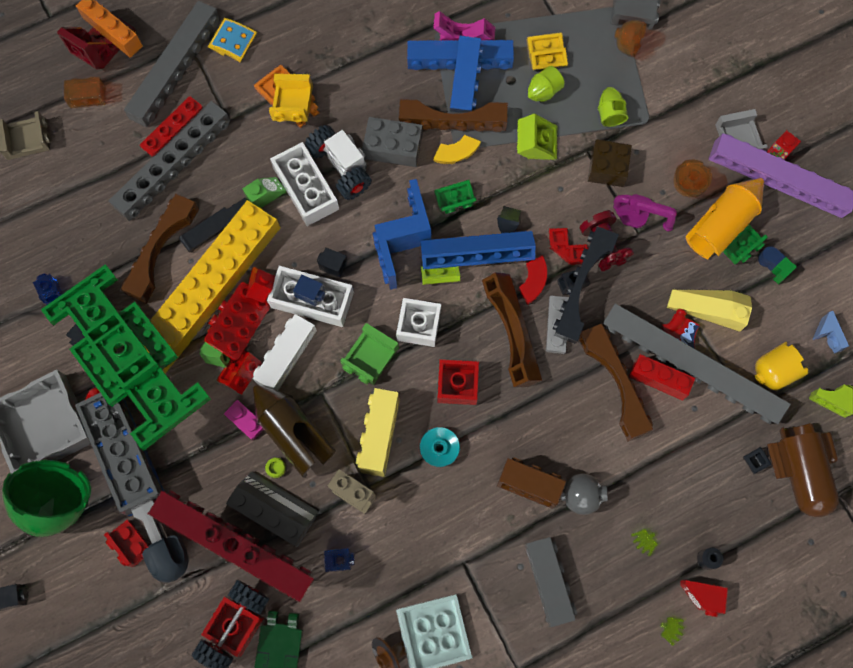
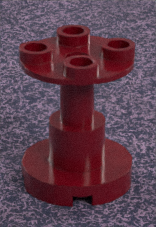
M607 210L592 216V221L588 222L586 220L579 227L583 236H589L591 231L595 232L597 226L613 232L610 226L616 222L617 218L614 212ZM615 245L612 253L598 263L601 272L610 269L615 264L617 266L625 264L627 262L626 258L634 254L633 249L624 248L618 250Z

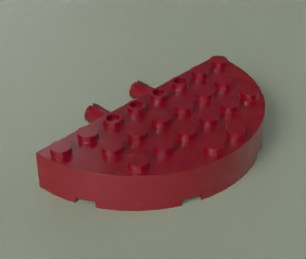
M171 490L168 493L161 491L149 510L148 515L301 602L314 579L310 576L312 574L310 570L303 566L300 568L293 565L295 560L286 555L278 556L275 554L277 550L271 546L258 544L260 540L253 535L241 534L242 529L227 522L223 524V519L208 511L204 513L205 508L189 500L187 503L180 500L181 496Z

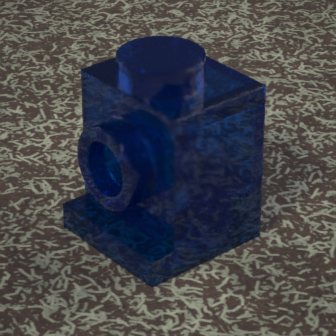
M41 274L33 282L39 299L46 305L63 294L56 278L51 274Z
M349 548L325 550V572L351 570V566L355 565L354 553H350ZM339 557L344 558V563L341 565L337 563Z

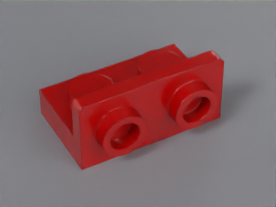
M243 351L238 360L230 359L227 367L223 369L216 381L239 394H243L254 377L255 369L261 366L262 362L251 353Z
M129 519L112 532L104 534L107 538L106 544L111 550L115 549L119 555L117 559L123 566L135 567L144 559L142 553L149 545Z

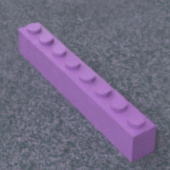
M722 133L714 142L708 160L751 179L762 178L765 185L840 218H843L853 210V190L849 187L841 186L831 179L823 178L815 172L789 163L781 157L771 155L765 150L737 140L731 135Z

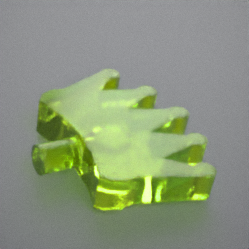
M646 529L631 534L632 537L637 536L633 543L640 541L636 549L644 546L641 553L649 550L647 555L651 556L654 548L657 546V542L652 539L655 534L652 532L649 535Z
M668 617L666 624L662 622L660 624L661 627L665 628L660 635L671 646H674L671 639L679 641L675 634L683 636V633L678 628L684 629V626L677 623L684 622L683 619Z

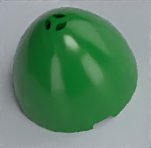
M52 460L32 461L20 465L18 470L6 476L2 488L3 502L11 521L23 532L36 537H49L61 533L72 526L84 512L91 496L89 479L82 471L78 473L71 469L69 464Z

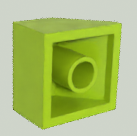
M535 113L519 119L517 153L528 159H557V125Z

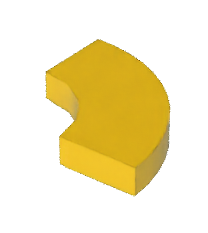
M464 135L455 144H440L433 161L440 164H455L456 162L468 159L477 151L481 141Z

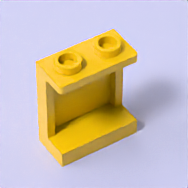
M274 74L276 89L273 107L269 108L272 120L278 122L308 121L313 89L310 74Z

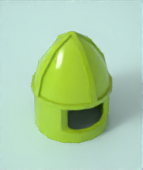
M548 66L540 73L535 74L528 88V98L533 101L551 99L564 88L565 83L561 73L555 67Z
M607 87L603 90L599 100L598 111L601 123L605 127L621 125L629 118L626 100L619 91L612 87Z

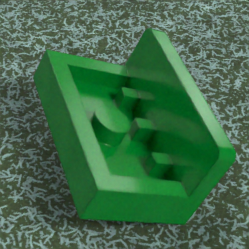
M470 180L434 190L439 211H445V214L456 211L455 207L462 206L463 209L471 207L473 202L477 201L476 197H474Z
M748 224L727 246L723 253L735 265L739 261L744 263L752 256L750 254L752 250L757 252L765 245L763 241L768 236L765 234L761 237Z

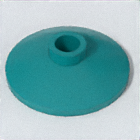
M442 427L433 428L426 432L421 439V455L432 466H448L456 460L459 454L460 445L458 438L449 429ZM438 445H441L444 449L443 451L438 452L436 450V447Z

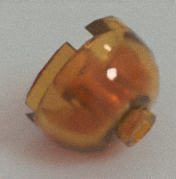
M629 20L621 28H617L615 32L616 44L623 54L632 57L638 54L641 47L640 42L641 39H644L647 24L641 20Z
M695 159L684 161L674 172V188L684 197L693 198L702 195L712 182V173L709 167L707 169L702 161Z

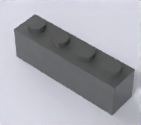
M548 537L525 544L549 627L575 621L574 615H577L574 603H570L568 594H571L567 581L564 582L562 577L564 573L563 565L556 558L555 553H558L555 541H551V538Z

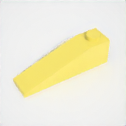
M672 290L667 308L675 311L683 309L688 315L741 331L748 325L752 303L751 296L735 291Z

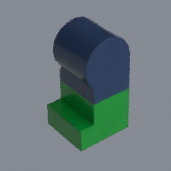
M775 247L765 248L758 256L760 265L767 267L776 275L773 280L778 285L797 267Z

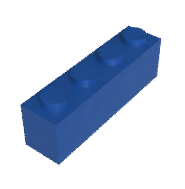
M459 36L450 111L471 112L476 107L477 98H473L474 91H478L479 80H476V73L480 74L481 62H478L479 55L482 56L484 47L483 44H480L481 38Z

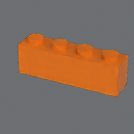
M81 0L76 5L82 18L128 57L131 58L143 47L137 34L96 0Z

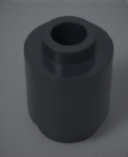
M716 548L703 549L697 555V562L705 570L717 569L723 563V555Z

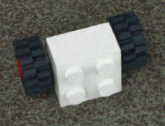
M330 125L320 126L318 130H314V133L309 134L310 137H307L304 143L305 147L316 159L319 157L323 158V155L328 156L330 162L341 175L342 179L338 180L336 188L342 196L350 200L354 199L355 196L359 197L360 193L363 194L364 190H367L368 186L371 185L370 182L372 180L366 173L365 155L361 148H356L353 138L349 134L346 135L343 130L336 134Z

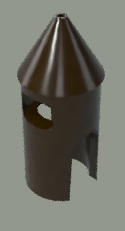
M258 384L253 387L257 425L263 428L303 478L307 477V471L315 464V461L298 439L306 445L322 465L335 454L336 450L298 406L292 395Z

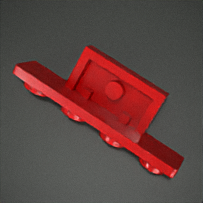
M189 96L140 144V147L150 156L154 157L203 109L202 105Z

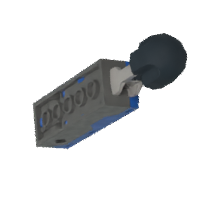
M93 388L88 392L86 399L76 404L75 407L119 513L130 517L134 516L143 521L152 544L143 551L142 556L153 578L160 582L175 581L186 572L189 557L181 536L172 535L166 537L160 521L148 515L161 491H164L147 450L143 451L130 434L137 427L125 399L111 407L97 388Z

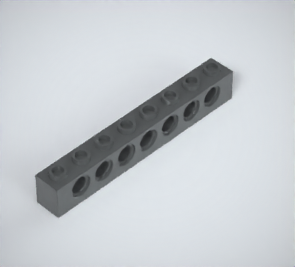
M210 101L109 200V203L129 222L137 217L140 211L150 204L153 198L159 192H162L166 185L175 179L184 167H187L196 155L201 154L204 148L210 142H213L222 130L228 127L230 120L227 113Z

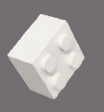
M403 298L396 333L397 341L435 347L441 304Z

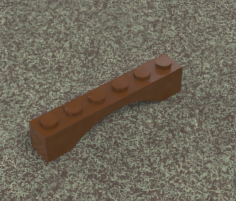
M400 99L399 121L420 124L424 130L457 129L459 131L476 130L480 132L489 130L501 132L506 131L508 103L489 102L485 106L471 112L451 114L433 110L419 100Z
M175 194L173 199L169 200L165 213L160 216L157 227L150 233L149 241L141 249L138 260L133 263L129 276L122 283L121 290L127 296L147 304L155 289L154 267L159 252L175 233L192 224L199 211L194 201Z
M495 272L483 279L482 283L486 296L499 313L510 343V364L508 370L513 387H529L543 381L511 276L510 274Z
M602 324L582 331L579 341L585 354L601 363L612 375L618 386L622 402L619 425L627 442L651 432L653 430V422L643 409L644 403L642 399L638 398L635 393L636 388L633 381L627 377L626 366L623 362H620L618 350L615 345L612 346L609 340L610 334Z

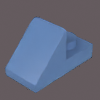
M834 312L827 313L822 317L813 340L826 336L828 346L835 354L849 347V344Z

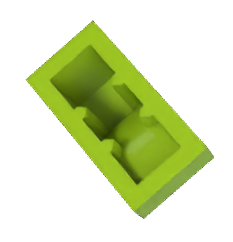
M843 384L836 388L835 391L818 388L809 397L813 402L844 418L853 414V386Z

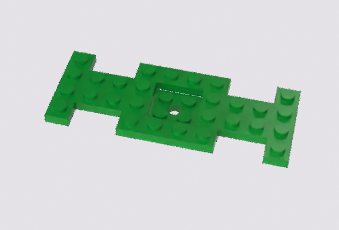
M105 264L46 305L41 311L53 326L68 315L77 324L85 338L69 348V350L111 407L128 395L147 421L130 434L144 451L209 402L211 398L198 382L183 394H180L163 371L164 368L179 357L136 302L118 313L102 292L118 280ZM125 346L122 353L116 354L119 347Z

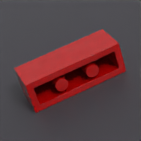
M641 354L635 360L628 376L682 401L689 396L695 381L694 377Z

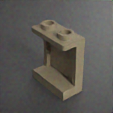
M37 111L35 112V118L6 124L3 119H0V153L7 160L49 151L51 138L47 132L49 125L46 117H43Z
M340 469L328 485L333 494L365 515L376 499L372 490Z

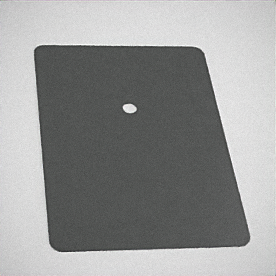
M613 7L492 23L495 26V40H513V66L504 70L500 68L481 69L480 74L476 73V80H479L478 91H474L473 98H477L476 107L472 111L485 106L489 102L508 103L506 131L501 132L489 130L480 132L476 130L459 131L451 129L453 144L460 141L464 135L481 141L479 148L518 142V120L534 113L557 125V137L645 124L649 119V114L626 21L619 19L618 25H612ZM439 32L435 34V41H441ZM562 33L568 66L556 67V69L564 79V88L549 100L533 101L528 98V88L531 79L535 74L540 73L544 69H532L527 37ZM440 69L447 111L451 114L460 113L450 111L455 69ZM512 76L516 79V83L508 85L506 78ZM607 87H612L619 91L627 103L626 109L629 118L625 123L618 126L605 127L601 123L598 106L602 92Z

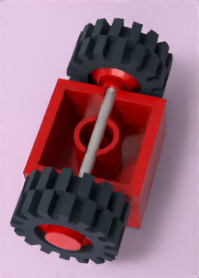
M236 580L228 593L229 597L224 596L201 634L211 642L201 639L191 655L193 659L203 664L206 668H229L234 660L232 655L235 657L243 655L264 618L258 614H261L269 601L267 596L252 586Z

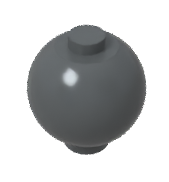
M589 474L574 475L565 483V489H563L561 494L562 501H566V506L576 514H591L600 508L602 502H608L607 485H600L598 480Z

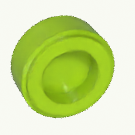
M272 458L266 463L265 470L270 477L277 479L285 474L286 465L281 459Z

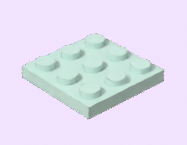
M457 595L396 610L409 668H440L472 659Z

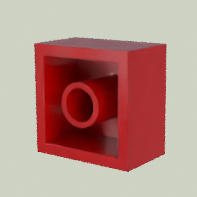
M439 360L437 403L476 405L479 362Z

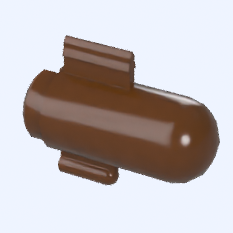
M810 423L792 428L782 427L780 429L782 440L767 444L776 479L790 478L796 503L800 511L806 515L825 517L831 514L839 504V495L830 467V463H835L838 460L831 432L823 434L815 432L813 425Z

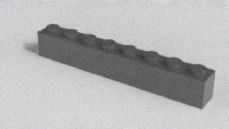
M197 1L125 107L124 111L130 120L145 127H148L154 121L157 112L164 106L165 100L172 94L175 85L182 79L183 73L192 64L193 58L200 52L201 46L205 40H208L213 28L218 25L220 18L216 8Z

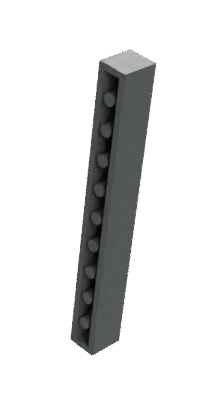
M614 304L603 323L608 331L613 334L616 331L623 335L622 339L630 344L633 341L640 344L639 349L648 354L652 351L657 354L655 358L666 364L669 361L674 364V369L683 373L684 371L690 373L699 384L702 381L709 384L707 388L717 394L721 391L726 394L725 399L734 404L737 401L744 405L742 408L751 414L754 412L762 415L760 419L770 425L772 422L778 424L791 405L617 304Z

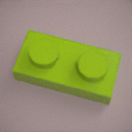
M423 266L421 267L423 285L460 281L459 266L423 269Z

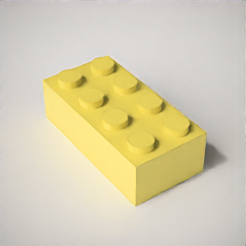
M375 388L374 394L370 393L368 401L370 413H366L364 420L366 433L362 432L360 440L362 453L358 452L356 464H358L361 473L385 477L400 402L398 392Z

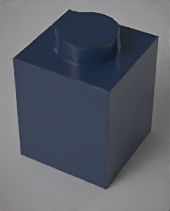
M301 275L293 289V293L296 298L317 306L318 302H321L325 296V289L322 283Z

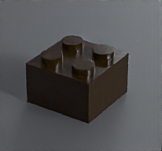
M595 139L587 182L624 187L628 178L632 145Z

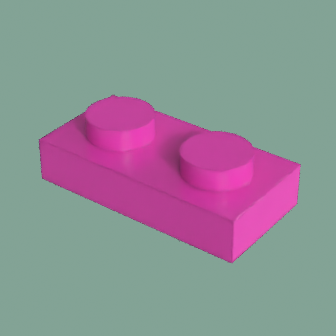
M238 400L224 413L252 441L263 431V428L257 425L256 416Z

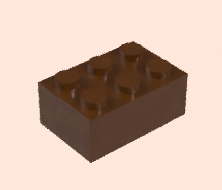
M508 458L497 487L551 509L558 505L566 481L561 480L562 476L555 473H550L549 475L542 472L543 469L538 466L531 465L529 467L524 465V462L518 458Z

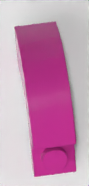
M441 11L435 13L434 30L440 33V40H459V36L481 38V40H495V26L485 18L475 23L461 24L454 22Z

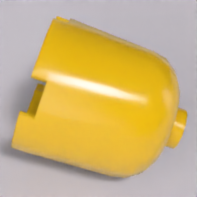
M784 342L756 361L755 378L760 385L764 384L771 390H779L806 376L808 368H803L801 362L804 359L793 345L788 347L787 342Z

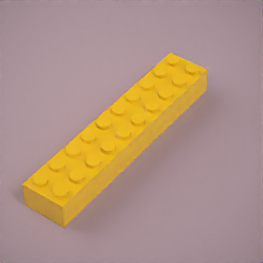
M248 200L150 320L178 357L280 229L276 218ZM172 362L170 365L163 369L165 374L174 364V362Z

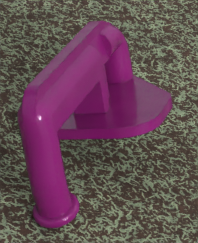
M637 194L618 195L613 202V208L624 225L641 228L646 224L650 213L667 218V221L663 223L664 230H673L677 211L672 207L652 202L649 198Z

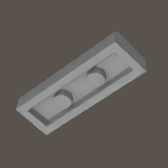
M549 297L546 352L561 354L566 352V340L554 336L555 330H553L556 319H561L562 312H559L563 301L567 302L569 297Z

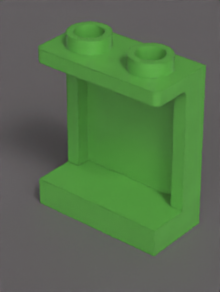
M366 323L362 328V334L349 353L340 360L343 366L342 369L349 374L355 373L358 375V379L367 385L368 383L374 385L399 349L398 342Z

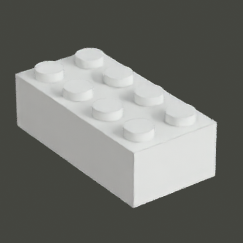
M303 142L270 158L276 174L307 226L339 210L336 197Z
M279 266L273 289L268 296L267 302L273 309L343 327L354 291L350 284ZM301 275H305L323 284L325 296L321 302H318L317 306L295 297L293 289Z

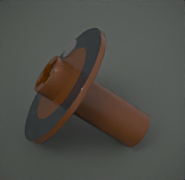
M379 637L372 640V651L379 667L400 668L398 660L406 656L403 640L392 647Z

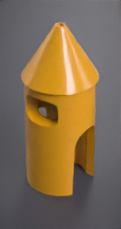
M757 178L727 186L726 191L685 236L689 246L698 255L709 259L715 252L719 256L747 225L761 213L764 179Z

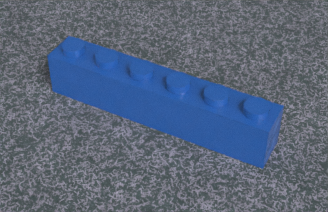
M459 40L408 41V69L454 70ZM481 40L480 44L484 45L482 56L479 55L478 62H481V69L500 68L504 70L512 68L514 59L513 40Z
M532 231L421 240L423 269L535 260L536 245Z

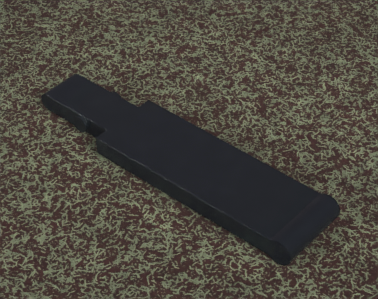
M243 198L228 209L226 207L222 208L181 235L179 240L189 253L193 252L199 246L222 232L247 199Z

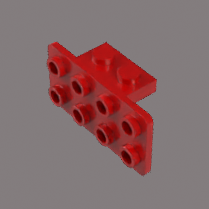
M241 282L228 301L223 300L218 307L220 312L218 316L214 314L208 324L211 326L204 338L206 343L234 361L239 359L270 309V305L267 302L268 298L262 303L246 296L248 284L245 282Z

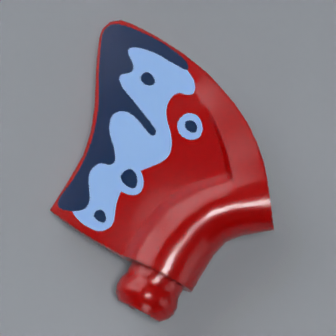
M677 309L671 321L667 324H662L661 329L695 349V335L700 325L685 317L687 314L685 310Z

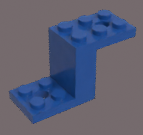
M417 179L409 180L410 188H407L408 203L413 211L412 216L374 225L375 232H372L379 264L383 272L384 283L389 284L390 290L397 288L396 274L390 254L420 247L421 240H431V228Z

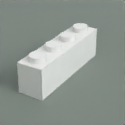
M296 314L293 318L288 319L285 324L286 329L277 336L272 350H268L265 354V361L255 369L253 379L257 384L278 391L317 330L314 324Z

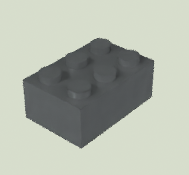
M369 117L362 147L365 155L364 159L417 167L423 136L422 125Z

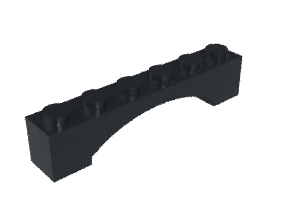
M598 226L595 232H590L587 239L590 245L588 249L584 248L580 257L583 260L581 267L577 266L573 276L576 277L574 284L570 283L566 293L570 296L567 302L563 301L559 312H562L561 319H556L554 323V336L574 344L577 343L584 326L579 315V299L584 280L591 268L601 258L612 253L619 234Z

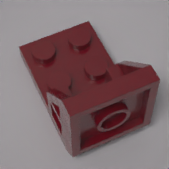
M115 16L128 28H130L134 33L136 32L135 28L132 25ZM61 27L57 31L68 51L96 70L103 69L120 50L94 27L89 32L81 27Z

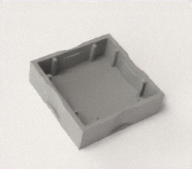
M55 370L31 382L21 390L0 398V443L11 474L18 470L22 464L39 460L59 461L91 444L75 407L78 401L66 375L59 370Z

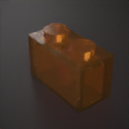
M100 77L64 80V100L70 108L106 105V86Z

